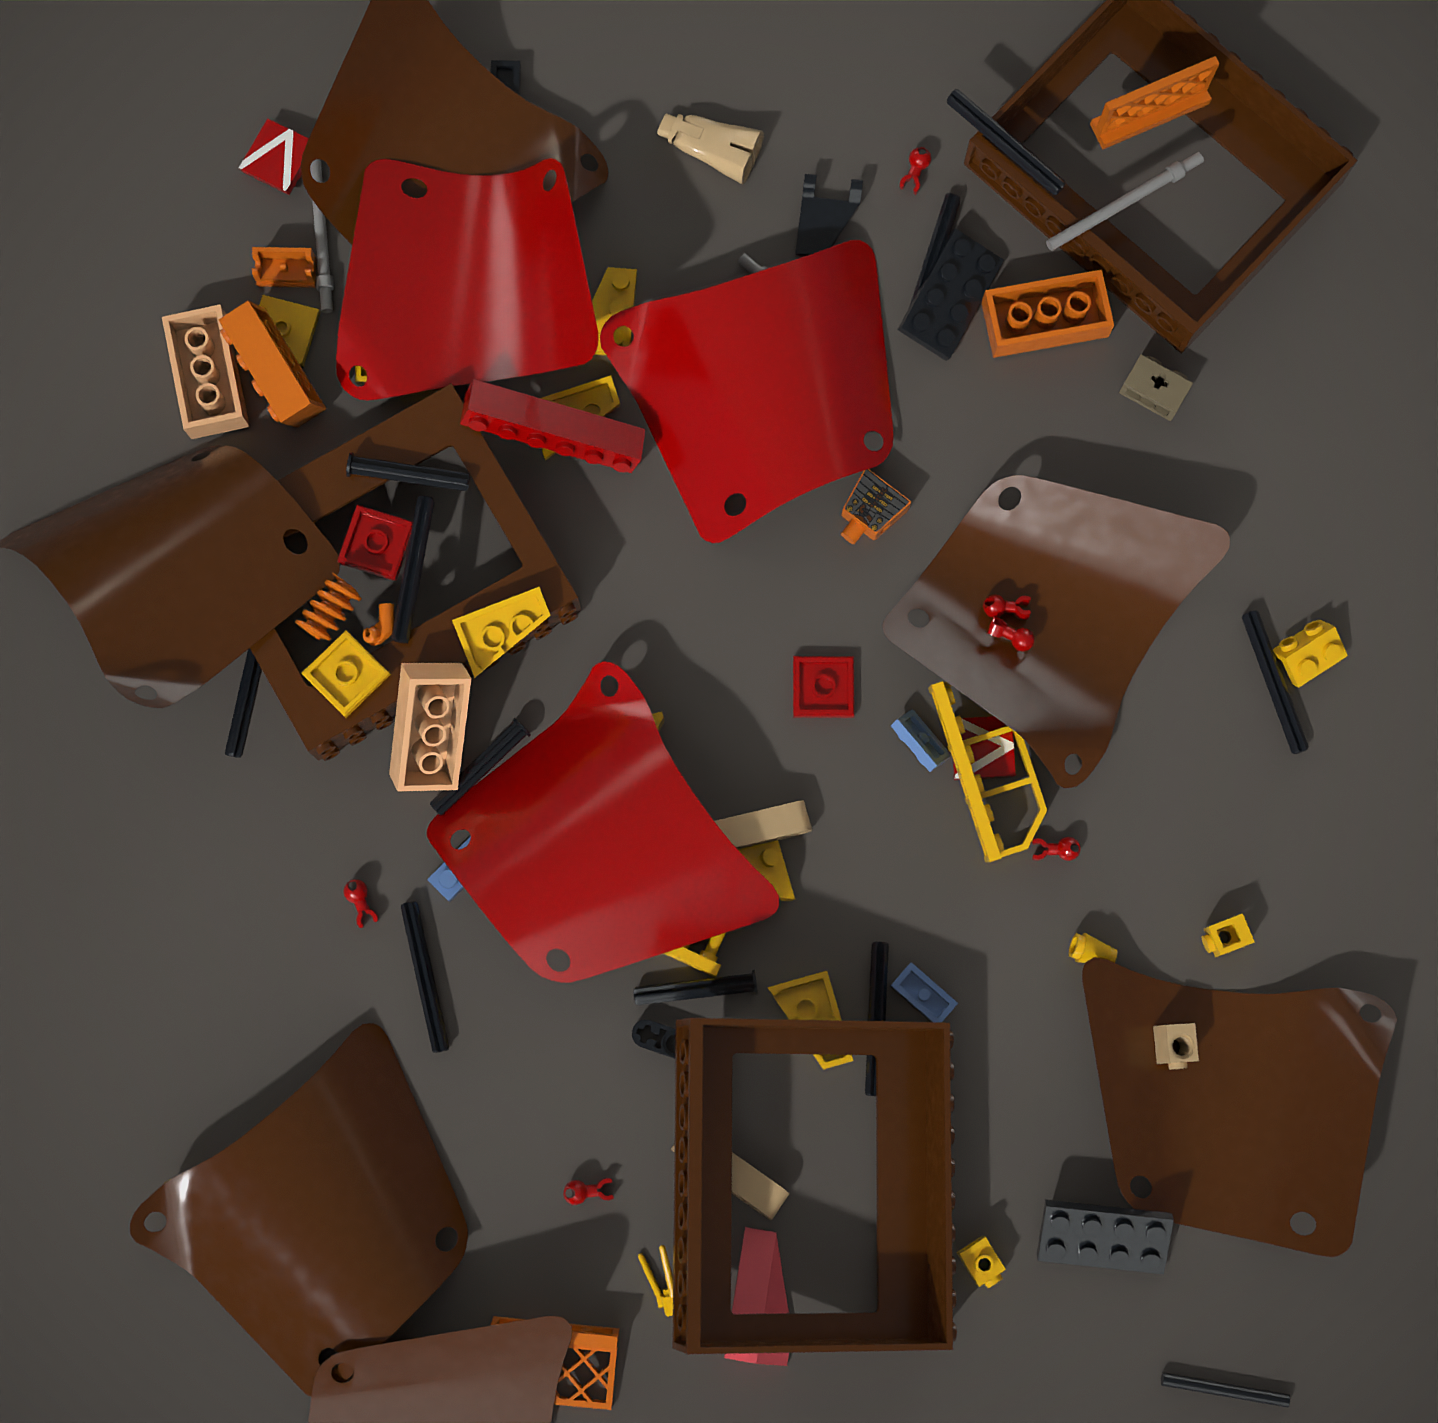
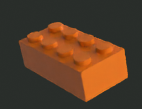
M1102 269L985 290L981 302L993 358L1107 338L1114 327Z
M248 300L218 319L223 327L220 330L221 335L230 346L233 344L239 353L236 355L238 363L245 371H250L254 378L251 381L254 389L261 397L265 396L270 404L267 410L276 422L280 421L285 425L298 428L327 409L266 308Z

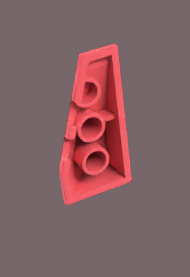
M745 1227L731 1310L733 1314L789 1313L776 1232ZM789 1353L724 1354L726 1359L787 1366Z

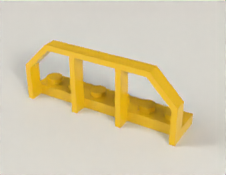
M938 682L932 684L928 689L930 694H932L948 743L947 747L949 752H951L966 797L964 799L966 804H968L985 855V862H992L1001 859V857L1028 849L1047 812V808L1024 739L1013 729L1006 726L962 740L961 734L965 733L964 725L960 715L954 716L951 705L956 704L951 689L953 686L947 682ZM1013 731L1028 778L985 791L980 775H974L971 763H974L975 759L970 745ZM1031 784L1039 810L1022 844L1004 849L999 833L993 834L990 822L994 821L989 803L984 805L982 799Z

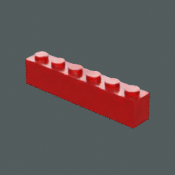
M476 379L472 380L465 393L460 421L461 425L468 426L474 431L489 432L506 440H517L527 443L534 448H545L555 451L562 456H572L583 459L590 464L611 467L618 472L632 473L642 458L645 429Z

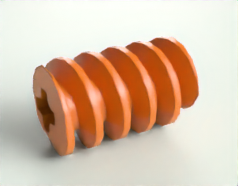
M333 572L332 574L337 582L326 580L325 585L329 592L323 590L317 592L322 601H310L314 612L303 610L302 614L307 621H295L298 626L317 640L325 639L330 641L332 637L327 631L328 628L336 631L339 630L334 620L345 621L347 618L342 610H354L350 599L357 601L362 599L355 588Z

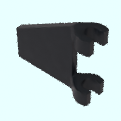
M805 174L796 255L808 256L833 246L860 205L863 180L851 179L849 200L845 201L815 197L817 175Z

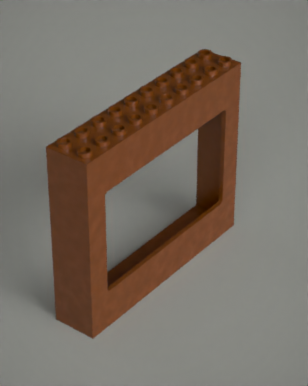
M1106 0L992 118L1023 144L1110 54H1115L1149 84L1216 56L1220 64L1207 89L1212 99L1210 104L1185 115L1284 199V203L1198 294L1191 293L1107 219L1059 247L1087 272L1102 269L1106 289L1182 354L1343 184L1358 160L1347 147L1340 146L1333 140L1326 129L1314 124L1305 111L1294 107L1287 101L1285 95L1280 90L1273 89L1268 85L1259 72L1248 68L1235 52L1228 51L1222 46L1214 34L1207 33L1202 29L1194 17L1185 14L1176 7L1173 0ZM980 131L969 140L964 165L1049 239L1097 211L1066 183L1057 195H1053Z
M452 383L278 480L312 522L315 523L390 481L354 474L351 477H347L346 468L350 452L358 457L418 465L448 447H453L522 563L520 569L412 629L408 643L391 641L370 653L391 675L347 718L314 686H307L275 628L250 647L306 749L318 761L321 759L327 761L334 758L340 753V748L349 743L351 746L356 745L367 738L366 734L375 728L382 730L394 722L401 663H462L470 677H473L471 667L452 622L453 619L540 587L550 617L505 652V654L509 652L510 655H513L526 647L525 643L533 638L539 640L546 637L552 632V627L561 622L563 625L572 622L578 617L577 613L582 611L578 596L481 432L474 431L468 426L460 424L463 402ZM296 529L287 530L283 540L299 531ZM497 659L485 670L495 666L497 663H499L500 660Z
M686 1018L676 1020L673 1349L685 1354L953 1350V1342H955L957 1337V1328L953 1322L956 1292L952 1289V1276L956 1272V1260L952 1256V1243L956 1238V1229L952 1223V1210L955 1208L956 1200L955 1193L951 1188V1177L955 1174V1162L951 1158V1145H953L955 1140V1131L953 1126H951V1113L954 1110L955 1101L953 1094H951L950 1083L954 1077V1065L950 1061V1049L954 1044V1034L950 1030V1022ZM735 1053L873 1055L876 1058L877 1310L875 1312L733 1314L731 1312L732 1063Z

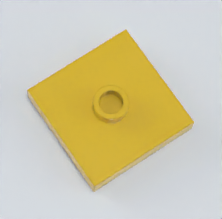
M262 295L259 306L266 308L300 366L304 367L321 313L320 310Z
M347 630L301 673L345 718L391 675Z

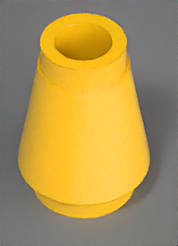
M1076 933L1069 946V957L1075 958V962L1086 963L1094 957L1107 959L1115 963L1117 949L1087 933L1082 935Z

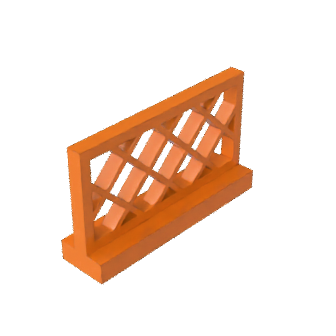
M1216 56L1106 102L1102 114L1093 118L1090 122V126L1101 148L1106 149L1209 105L1212 99L1207 89L1220 64Z
M494 1316L490 1325L525 1319ZM570 1324L572 1327V1338L568 1348L574 1349L580 1356V1359L569 1368L563 1363L561 1368L563 1373L559 1376L558 1383L567 1376L578 1390L569 1397L561 1396L556 1390L554 1405L612 1410L620 1328ZM582 1350H590V1351H588L586 1354H584V1352H583ZM596 1351L610 1352L609 1364L600 1372L588 1359ZM584 1362L595 1376L582 1386L571 1372ZM607 1371H609V1372H608V1382H607V1380L603 1377V1375H604ZM599 1379L607 1389L606 1400L592 1399L586 1389ZM582 1394L584 1398H577V1396Z

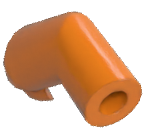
M379 604V622L373 627L364 629L362 636L365 642L372 646H377L392 635L395 621L394 604Z

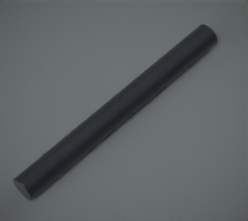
M1162 1373L1161 1386L1287 1408L1290 1405L1289 1394Z

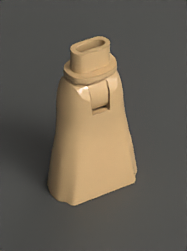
M665 114L658 129V135L668 138V142L674 144L681 151L705 162L741 184L746 183L764 138V133L761 130L720 123L695 115H688L683 119L681 114H678L677 117Z

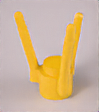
M660 1245L659 1250L667 1282V1288L663 1289V1294L645 1256L639 1253L638 1258L656 1296L658 1308L664 1309L665 1316H673V1276L666 1247Z

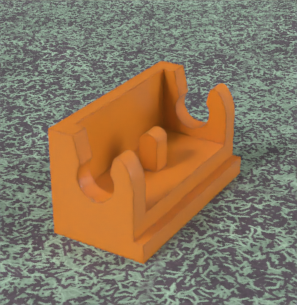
M252 247V257L255 261L252 275L257 287L315 288L317 259L312 248Z

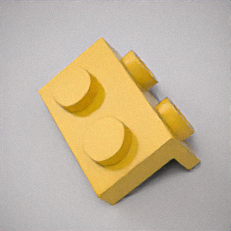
M1323 620L1308 623L1302 631L1294 636L1283 639L1273 649L1275 657L1282 661L1292 685L1298 688L1348 656L1336 627Z

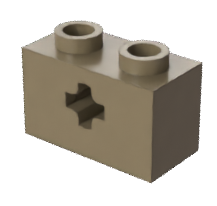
M1140 355L1119 393L1171 422L1193 382L1189 381L1188 377L1182 372L1171 371L1163 367L1158 359ZM1155 382L1161 384L1159 389L1153 387Z

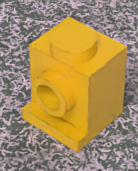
M1243 913L1204 928L1205 935L1201 937L1208 953L1213 952L1215 957L1255 943ZM1221 932H1225L1228 935L1227 943L1221 942L1219 937Z
M982 1235L956 1252L977 1286L980 1287L985 1284L987 1288H990L1003 1279L1000 1273L1006 1269L985 1236ZM987 1258L990 1262L989 1268L984 1271L980 1270L978 1266L979 1261Z

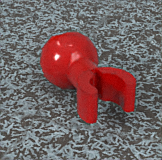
M917 147L910 152L909 163L911 168L908 175H905L900 181L901 190L904 189L905 183L914 178L915 188L913 193L916 195L919 192L921 171L926 169L932 160L931 153L926 148ZM924 150L926 153L920 154L919 151Z
M993 594L984 600L983 609L985 614L992 618L994 616L1000 617L1004 613H1014L1019 619L1026 620L1029 619L1031 611L1023 610L1020 606H1028L1031 597L1021 596L1016 601H1005L1001 595Z
M995 616L989 625L988 634L1011 640L1013 647L1018 651H1027L1035 643L1033 632L1028 628L1016 630Z
M1064 837L1058 843H1046L1039 838L1032 840L1033 845L1039 844L1043 848L1048 849L1044 850L1040 855H1033L1032 859L1035 861L1043 860L1047 855H1059L1063 860L1071 861L1076 859L1081 851L1080 843L1073 837ZM1077 845L1079 847L1078 852L1072 851L1071 846Z
M359 879L348 881L344 886L343 893L346 900L354 903L356 907L358 927H364L362 922L363 910L366 914H370L373 917L374 922H377L379 920L378 914L369 908L365 899L368 894L366 884ZM350 882H356V889H352L349 886Z
M604 1178L597 1184L585 1185L580 1180H572L564 1187V1198L571 1205H580L586 1198L599 1197L602 1200L608 1201L614 1198L613 1195L606 1196L602 1192L597 1191L605 1183H612V1179ZM567 1189H571L573 1192L569 1198L565 1194Z

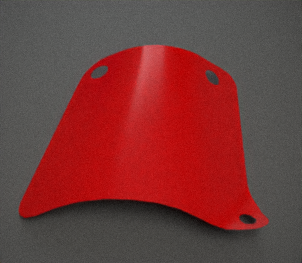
M548 158L524 170L489 176L444 172L390 159H379L367 166L364 172L338 330L336 372L341 386L347 393L359 400H377L444 388L451 383L453 386L471 384L473 379L488 382L544 373L582 365L593 358L598 347V328L564 168L558 160ZM550 170H554L557 176L555 185L550 191H545L543 188L544 178ZM406 179H418L427 186V193L423 197L413 198L403 192L401 185ZM362 366L366 370L367 380L363 386H356L352 383L349 376L352 367Z
M849 240L808 256L702 290L633 306L611 316L601 330V348L637 402L698 533L707 542L720 543L796 497L835 480L878 466L886 460L892 449L894 440L877 264L872 248L861 240ZM620 326H626L633 332L634 339L628 346L617 345L614 341L613 334ZM875 431L882 436L883 446L880 450L872 451L865 446L864 436L866 433ZM740 493L746 498L744 511L736 516L728 515L724 508L727 498L732 494Z
M599 662L593 666L585 683L558 720L473 786L444 815H436L427 829V838L433 848L513 950L541 977L556 982L571 983L590 978L766 920L779 907V895L773 885L731 843L677 769L663 744L650 708L641 691L628 674L612 662ZM607 675L614 677L618 682V690L611 697L605 696L601 691V681ZM459 830H467L471 835L469 844L462 849L453 848L450 843L452 835ZM552 949H561L566 952L570 958L569 968L563 972L550 968L546 960L547 953Z

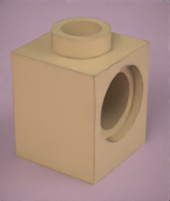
M1195 1023L1153 1026L1157 1064L1168 1063L1169 1069L1188 1068L1187 1062L1199 1061ZM1174 1040H1177L1179 1043L1178 1054L1173 1050Z

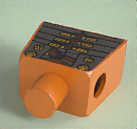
M869 469L864 470L843 507L841 516L849 523L841 532V535L851 544H855L863 533L875 541L908 512L912 501Z

